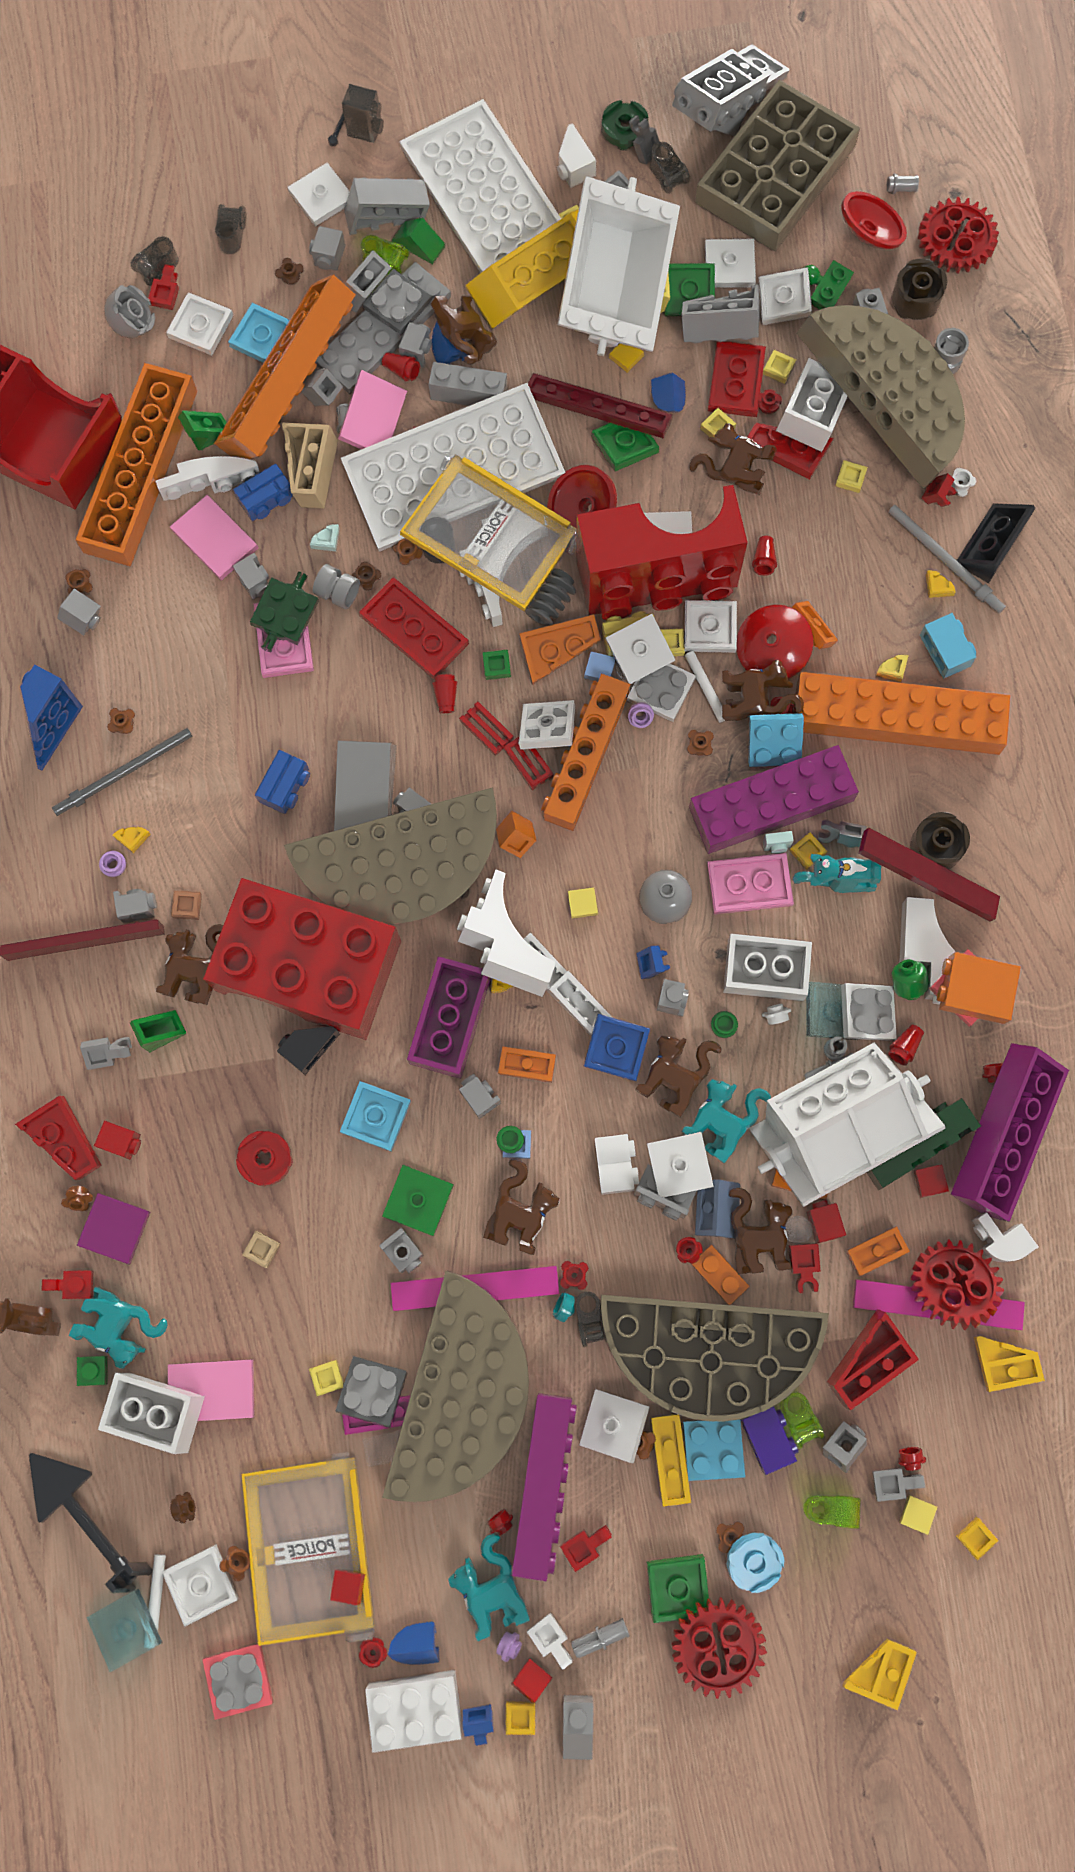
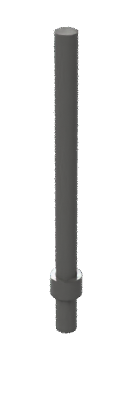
M186 728L84 789L73 791L68 794L69 797L52 807L54 813L59 816L74 806L79 807L86 803L85 800L193 737Z

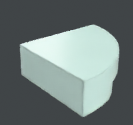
M328 525L318 534H315L310 543L311 549L336 551L340 530L339 525Z

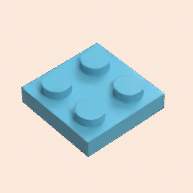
M252 303L228 341L229 346L264 363L290 320Z
M803 714L750 715L749 767L781 766L802 758Z
M360 1081L340 1133L392 1152L411 1100Z
M740 1419L723 1422L683 1421L688 1481L745 1477Z

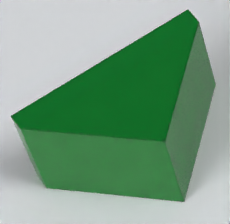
M424 218L405 221L392 238V243L432 265L446 247L444 241Z
M176 1010L135 1019L130 1022L140 1046L149 1053L186 1034Z

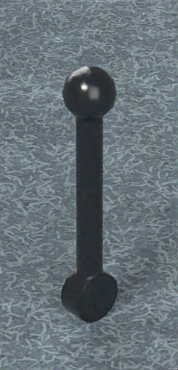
M350 101L344 103V111L334 134L328 138L330 146L338 144L337 137L348 111H351L353 108Z

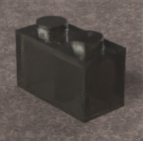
M349 84L342 101L347 136L375 143L377 135L382 133L384 127V120L381 119L380 114L381 103L378 101L377 91Z

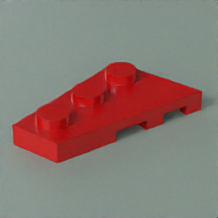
M756 423L747 437L761 447L766 445L775 446L777 451L774 459L771 461L809 480L834 439L829 437L821 452L776 431V426Z
M59 1095L15 1124L21 1131H25L35 1144L50 1154L52 1159L74 1180H80L102 1166L64 1096Z

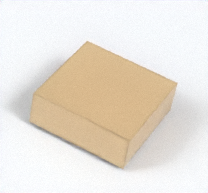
M255 1231L242 1255L268 1269L281 1244Z

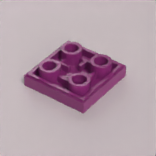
M97 1193L77 1246L123 1263L131 1264L151 1212Z

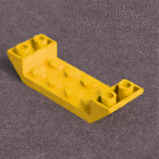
M578 210L571 212L516 248L465 285V288L491 329L566 279Z

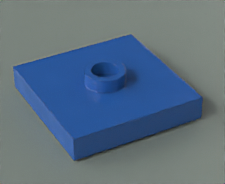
M597 1014L583 1067L636 1081L650 1028Z

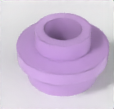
M644 702L634 704L628 711L629 722L638 728L647 727L654 718L652 707ZM638 712H645L641 717L636 716Z
M117 851L106 852L99 861L100 870L108 877H117L124 872L126 859ZM117 861V866L111 869L109 867L110 863Z
M507 1631L498 1645L497 1654L502 1656L501 1659L504 1662H508L510 1658L515 1659L521 1649L520 1635L516 1632L511 1634Z

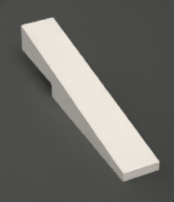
M530 932L524 940L545 957L556 961L546 991L591 1036L597 1014L608 1017L612 1016L569 971L563 968Z

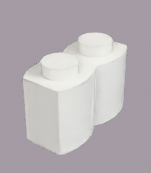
M628 1134L595 1138L601 1194L634 1191V1185L639 1184L637 1167L632 1168L631 1157H636L634 1140L628 1141Z

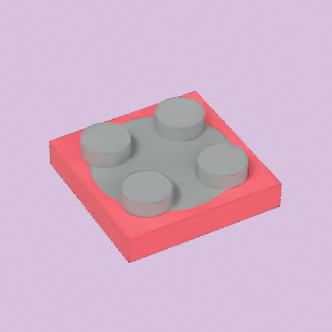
M258 1643L202 1659L215 1720L273 1703L262 1646H258Z

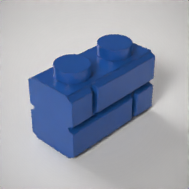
M276 463L233 489L236 499L251 521L267 517L270 510L278 505H287L291 501V497H293L290 483Z
M278 750L255 793L257 801L283 814H286L289 808L293 809L298 800L297 792L300 786L304 787L310 778L307 763L284 751Z

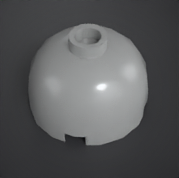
M121 285L106 299L104 307L105 318L109 326L122 337L135 338L144 335L151 330L155 323V314H151L148 307L151 305L149 299L135 286L129 285L124 287Z
M660 870L652 873L643 882L639 893L642 911L650 920L660 924L681 920L688 913L692 903V890L688 881L680 873L672 870Z

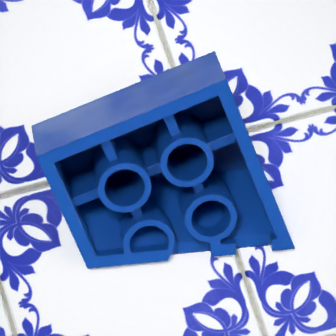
M34 664L32 669L25 673L20 688L37 768L42 771L83 706L61 678Z

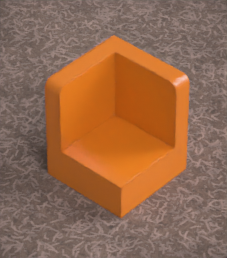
M513 811L506 816L496 829L500 848L519 858L536 842L533 823Z

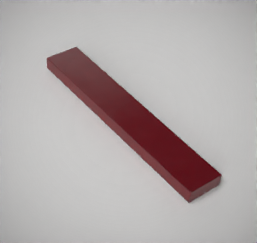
M536 373L532 374L528 382V386L536 401L659 438H664L672 421V414Z
M871 828L863 831L858 854L989 922L996 919L1000 901L999 895Z
M154 919L0 945V956L7 961L160 936L165 935V931L161 922Z

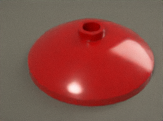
M854 191L847 194L842 201L841 210L844 221L854 236L861 242L879 249H895L900 247L905 241L907 230L902 218L882 199L870 193Z
M579 465L567 470L556 480L548 497L547 508L570 522L569 527L577 531V515L615 508L617 506V493L612 479L603 470L591 465ZM592 504L590 511H588L589 505ZM577 535L575 536L572 542L577 541Z
M776 604L761 607L744 620L738 631L736 646L738 659L746 671L750 669H765L773 661L779 660L787 671L788 679L802 671L810 660L814 646L813 632L806 618L789 606ZM770 636H776V641L772 644H769L768 638Z

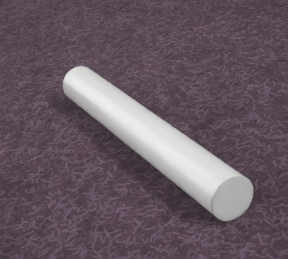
M694 651L687 653L685 658L694 675H696V679L719 723L725 721L722 718V705Z
M154 1554L145 1637L146 1647H156L164 1578L162 1571H164L166 1559L164 1554Z

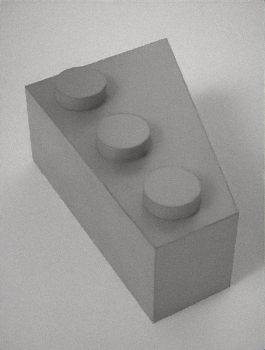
M354 178L344 209L349 235L357 234V229L371 227L372 231L379 230V225L393 222L394 226H399L408 220L425 219L430 206L425 181L414 179Z
M759 284L752 285L751 291L737 294V290L728 291L729 296L715 299L714 295L683 302L682 324L684 342L700 343L709 340L722 342L728 339L749 340L759 337Z

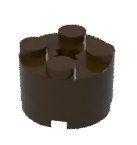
M914 259L909 261L900 270L893 289L892 301L901 318L926 319L933 317L940 307L947 287V276L941 267L939 269L933 265V261L929 259Z
M947 812L933 813L926 817L913 833L910 849L947 869H951L960 861L969 848L970 833L964 822L962 823L956 818L957 816Z

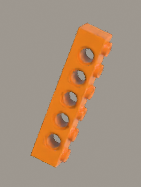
M602 673L598 681H593L589 691V695L592 696L589 704L584 703L579 718L582 719L580 727L575 726L573 729V744L570 750L566 749L563 753L560 763L563 765L561 773L556 772L552 780L551 787L554 788L551 797L546 796L541 810L544 811L545 821L574 831L627 701L631 684ZM607 702L610 704V707L601 709L597 704ZM596 724L601 727V730L592 732L588 727ZM587 747L592 752L589 755H582L578 750ZM573 770H578L583 775L580 778L574 779L569 776V773ZM567 793L573 799L569 802H563L559 797Z

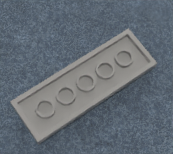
M416 262L402 274L432 296V301L435 296H445L447 300L451 297V291ZM429 304L413 323L423 324L434 314L432 306ZM365 310L329 344L325 353L318 356L315 363L320 369L327 368L343 386L342 388L351 394L360 371L363 370L372 374L382 364L385 353H393L399 348L405 332L402 335L398 334Z

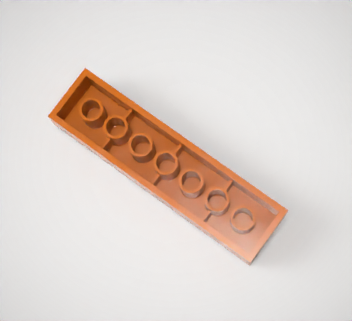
M334 274L310 286L214 444L230 457L250 460L257 456L260 457L268 447L266 444L267 440L278 431L280 427L278 422L292 408L291 401L294 396H297L305 386L303 383L304 379L315 370L317 366L315 361L329 347L327 343L329 338L340 329L341 324L339 322L341 318L346 316L352 309L353 304L351 302L356 294Z
M144 363L75 539L84 554L131 567L159 494L156 480L165 478L184 428L178 417L182 411L191 410L198 392L191 375Z
M800 672L797 681L796 694L802 697L804 702V708L801 711L804 717L803 733L1000 755L1007 745L1010 695Z

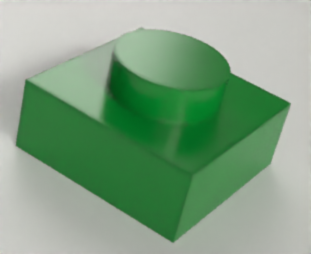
M508 650L483 652L486 680L511 677Z
M108 1356L77 1357V1386L108 1384Z

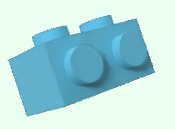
M953 613L924 625L920 637L943 679L971 667L976 659V649L972 642H968L966 639L963 625L959 620L955 619Z

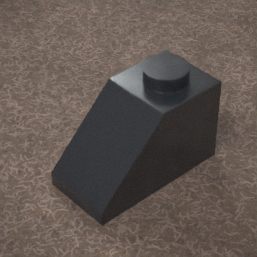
M333 1026L294 1030L291 1035L288 1033L281 1039L278 1044L280 1048L277 1052L306 1075L340 1033Z

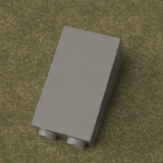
M338 741L334 831L392 815L396 745L381 742Z

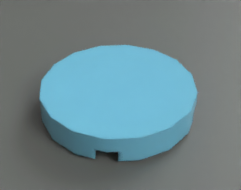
M750 1533L741 1536L733 1543L727 1555L726 1566L729 1576L738 1588L751 1591V1593H760L770 1589L778 1582L785 1560L781 1548L773 1538L764 1533Z

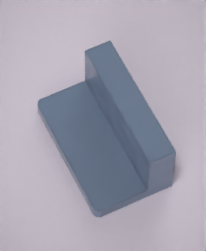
M712 1180L714 1187L697 1191L695 1235L735 1239L731 1218L733 1211L739 1206L740 1199L730 1197L729 1191L733 1188H740V1183Z

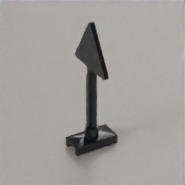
M31 1453L29 1461L38 1522L43 1523L63 1505L110 1563V1569L115 1574L105 1583L110 1592H133L136 1587L132 1582L135 1581L137 1576L150 1575L153 1570L147 1562L129 1563L125 1556H121L74 1498V1492L92 1476V1472Z

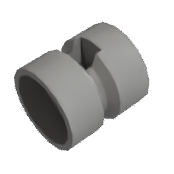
M947 328L937 336L934 348L947 362L952 374L956 373L961 367L969 346V340L963 331L956 328Z
M325 564L316 576L313 594L325 600L331 598L333 604L347 610L353 604L358 594L360 580L347 573L342 575L341 570Z

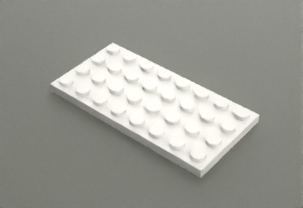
M484 99L400 141L402 151L420 179L425 181L427 190L480 273L561 220V217Z
M528 383L341 458L379 552L398 544L404 538L400 535L401 529L441 473L443 474L447 470L454 457L461 461L464 457L522 493L553 482L565 473ZM458 474L426 521L431 518H442L451 523L496 505L502 500Z

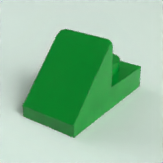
M182 411L178 417L185 432L191 437L199 451L213 445L226 425V421L221 413Z

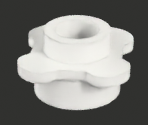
M962 468L955 469L952 476L955 479L952 487L956 490L958 496L964 497L967 495L968 489L976 484V479L968 470Z
M777 1004L767 1007L768 1012L762 1013V1017L767 1018L769 1025L778 1024L789 1020L788 1013L791 1012V1008L783 1007V1004Z

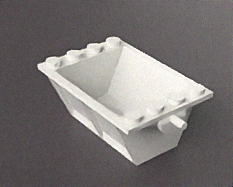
M587 176L584 178L557 325L589 334L588 340L599 345L597 351L599 356L605 355L606 347H615L618 343L652 352L654 349L680 206L635 192L637 179L634 177H630L628 189Z
M875 1042L767 1100L766 1119L749 1128L770 1159L758 1166V1170L763 1174L775 1167L802 1206H806L945 1129L943 1122L924 1101L925 1095L922 1086L931 1082L928 1075L916 1079L910 1071L901 1073Z

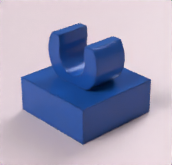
M650 946L636 953L641 979H650L670 969V965H663L662 957L666 956L667 952L664 950L660 951V946Z
M491 1704L462 1709L464 1737L474 1735L476 1746L487 1744V1733L494 1732Z

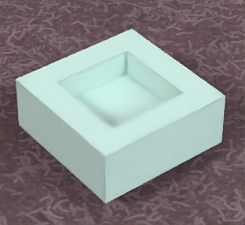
M792 831L765 834L763 839L764 851H771L774 854L786 852L793 843Z

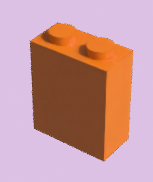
M954 952L948 959L945 958L943 962L942 974L945 975L944 985L939 986L937 1001H940L939 1010L1001 1024L1011 1021L1021 966Z

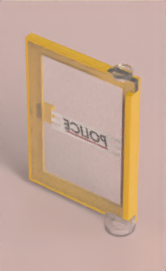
M456 454L451 458L447 455L440 466L443 472L401 529L400 535L522 611H525L564 552L571 556L576 552L577 529L571 526L568 520L464 457L462 459Z
M349 1452L332 1454L331 1461L242 1474L258 1646L345 1633L346 1642H357L374 1638L375 1625L356 1458H349ZM340 1569L365 1574L361 1605L356 1606L330 1601L335 1570Z

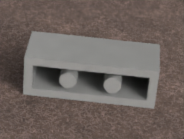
M433 362L428 384L431 400L468 406L508 390L507 373Z

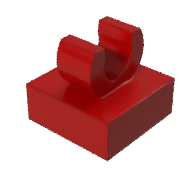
M948 473L937 476L927 486L921 499L927 504L937 502L941 507L950 505L951 502L946 499V495L952 496L956 494V490L952 487L955 479Z

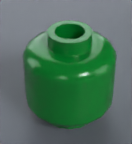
M908 959L896 964L892 969L893 988L899 997L907 1000H916L927 992L929 986L926 967L921 962Z

